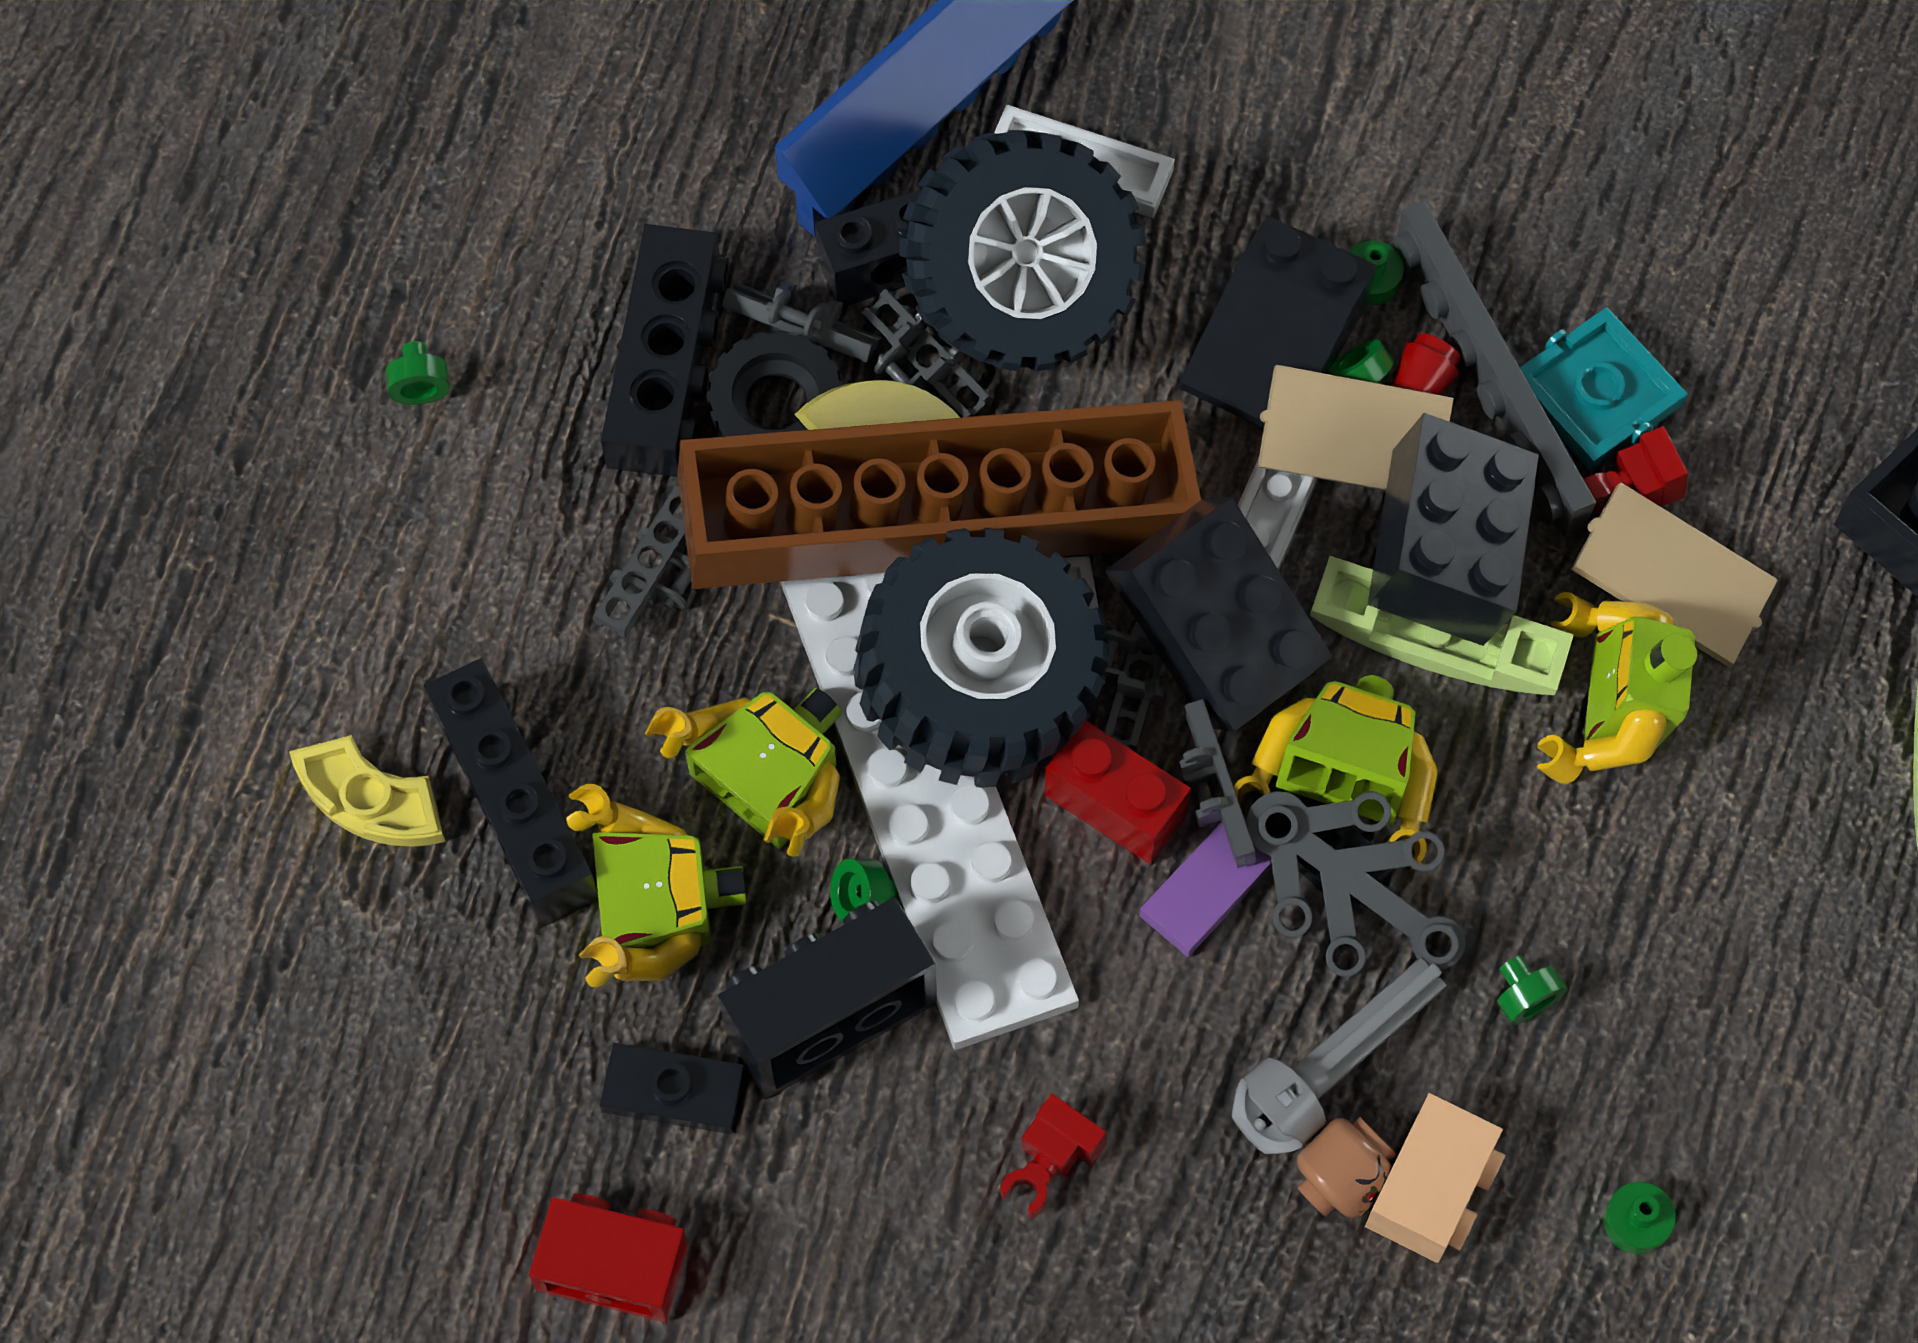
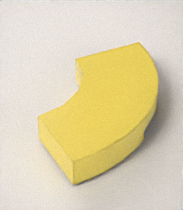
M887 380L856 382L830 389L806 403L795 413L808 430L960 418L952 408L929 392L909 384Z
M352 735L289 751L295 771L311 800L327 817L345 830L364 839L393 846L414 847L446 842L429 776L402 778L379 771L361 755Z

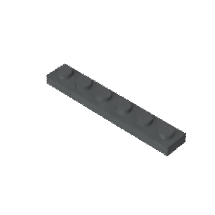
M1425 201L1402 209L1398 232L1394 237V248L1400 254L1404 268L1406 270L1413 269L1421 283V295L1428 313L1434 319L1440 318L1448 331L1449 345L1456 349L1461 356L1458 365L1463 369L1468 367L1478 385V399L1485 414L1490 419L1497 418L1506 434V443L1539 454L1534 496L1541 514L1546 520L1555 521L1564 538L1585 530L1596 501Z

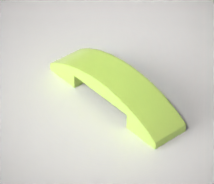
M1332 556L1329 557L1310 613L1311 617L1325 626L1382 654L1448 677L1516 692L1542 695L1556 694L1574 637L1573 634L1513 615L1509 625L1504 624L1484 646L1367 605L1373 570Z

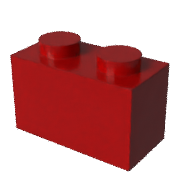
M1088 721L1084 722L1081 729L1057 752L1046 767L1044 796L1149 865L1154 862L1187 816L1191 792L1190 787Z
M574 1193L572 1194L571 1201L552 1197L529 1272V1277L536 1291L667 1323L689 1246L684 1229L675 1227L677 1220L667 1214L648 1209H639L636 1217L610 1211L612 1205L609 1202L587 1194Z

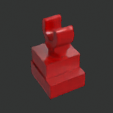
M1662 426L1641 435L1640 443L1617 452V472L1598 473L1583 479L1596 501L1591 515L1594 516L1603 511L1615 487L1620 482L1658 506H1665L1685 497L1688 472L1665 427Z
M1051 1093L1036 1113L1034 1121L1021 1137L1022 1149L1034 1159L1024 1169L1012 1171L1004 1178L1000 1186L1001 1197L1007 1199L1018 1185L1028 1184L1036 1190L1037 1196L1028 1207V1216L1031 1219L1036 1218L1044 1211L1047 1204V1188L1055 1174L1064 1178L1078 1158L1092 1166L1107 1145L1106 1131Z

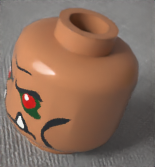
M1361 1117L1353 1124L1347 1119L1335 1118L1299 1152L1297 1165L1306 1179L1297 1188L1325 1217L1335 1208L1345 1217L1358 1218L1376 1202L1393 1167L1391 1162L1398 1155Z

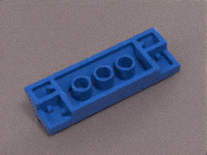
M937 0L775 145L777 175L782 182L795 192L798 223L816 237L815 222L852 211L857 198L872 185L877 187L886 182L895 171L898 161L914 147L916 149L924 147L936 134L939 124L954 110L962 111L974 101L980 91V87L995 73L1003 74L1008 71L1017 61L1021 50L1036 36L1042 38L1050 33L1058 23L1062 10L1073 0Z

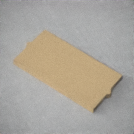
M1275 365L1267 410L1260 413V419L1265 425L1258 467L1386 491L1393 449L1423 413L1450 422L1454 398Z
M1620 482L1615 487L1599 518H1594L1587 527L1591 533L1571 570L1623 602L1649 603L1665 611L1674 619L1675 626L1690 629L1694 633L1695 647L1730 667L1736 661L1750 632L1761 626L1762 620L1759 615L1778 579Z

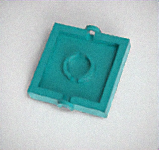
M1608 307L1598 312L1570 333H1567L1564 329L1556 332L1545 345L1546 350L1520 367L1559 438L1590 472L1631 442L1635 445L1641 435L1652 431L1655 425L1681 408L1688 396V393Z

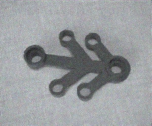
M1280 791L1268 793L1260 797L1252 805L1247 815L1246 826L1252 844L1259 851L1271 856L1278 901L1272 918L1278 932L1287 937H1298L1309 929L1313 921L1312 908L1301 896L1297 855H1299L1320 871L1331 941L1326 951V963L1329 969L1336 975L1342 977L1353 976L1362 969L1366 960L1365 947L1357 939L1350 894L1413 940V951L1418 960L1422 958L1429 966L1434 963L1439 969L1449 968L1460 960L1465 950V934L1456 920L1440 914L1426 917L1367 873L1411 866L1419 871L1435 869L1442 862L1445 852L1443 841L1437 834L1423 830L1412 834L1407 840L1336 850L1314 833L1356 825L1361 830L1367 832L1382 829L1388 823L1391 816V805L1384 795L1379 792L1368 791L1360 794L1352 801L1307 807L1297 796L1291 793ZM1375 799L1382 804L1384 816L1379 822L1368 824L1360 818L1358 808L1364 800ZM1280 812L1289 817L1291 821L1289 834L1284 837H1276L1270 834L1266 822L1271 814ZM1419 839H1430L1436 844L1438 854L1433 861L1421 863L1413 857L1412 845ZM1294 904L1303 909L1305 922L1301 927L1289 928L1283 924L1281 911L1285 906ZM1442 931L1450 937L1452 946L1447 953L1435 955L1427 949L1426 938L1432 932ZM1341 944L1352 945L1358 952V962L1349 968L1339 966L1333 957L1335 948Z

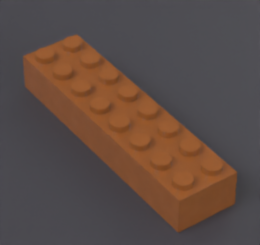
M1181 400L680 440L678 484L692 589L884 573L898 556L909 559L913 545L929 537L934 538L937 544L941 545L944 543L947 531L963 528L969 530L970 537H982L984 528L1004 530L1003 539L1020 543L1022 535L1040 542L1037 551L1048 558L1055 552L1062 557L1132 551L1201 500Z

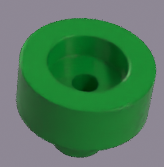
M1364 241L1353 246L1348 251L1349 253L1378 265L1367 305H1381L1390 301L1398 293L1404 273V264L1400 254L1392 246L1381 241Z
M1374 339L1359 344L1342 355L1331 366L1328 374L1387 385L1383 377L1391 370L1394 361L1380 340Z
M412 341L402 346L403 357L395 359L386 367L388 395L397 403L405 405L432 403L445 397L450 390L447 363L438 356L427 354L426 344L423 342Z
M845 859L837 865L833 872L830 884V898L834 912L842 922L851 911L867 902L877 901L881 905L893 897L898 899L899 895L893 878H888L883 865L875 859Z
M1519 955L1507 961L1499 969L1510 985V988L1498 998L1497 1003L1510 1023L1517 1025L1549 1008L1567 992L1568 988L1553 966H1547L1532 972L1522 955Z
M1632 1182L1619 1188L1607 1203L1603 1215L1604 1229L1609 1239L1619 1249L1630 1254H1648L1659 1249L1672 1233L1676 1219L1675 1209L1668 1195L1657 1186L1646 1182Z

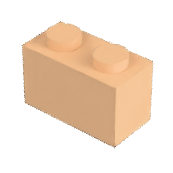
M1428 1093L1371 1210L1365 1227L1436 1263H1439L1448 1245L1461 1250L1477 1217V1213L1466 1208L1476 1186L1489 1191L1506 1156L1494 1149L1503 1129Z

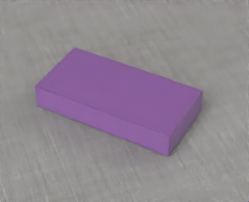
M1221 822L1140 908L1139 916L1185 956L1189 957L1272 868L1271 856L1259 851L1253 845L1256 863L1237 868Z

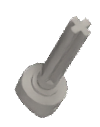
M1420 958L1292 1069L1278 1060L1267 1058L1242 1077L1235 1094L1232 1118L1246 1138L1264 1154L1292 1152L1306 1145L1324 1129L1326 1123L1324 1111L1318 1099L1446 988L1447 985L1439 977L1442 973L1434 963L1429 966ZM1263 1113L1272 1122L1267 1128L1265 1122L1259 1118Z

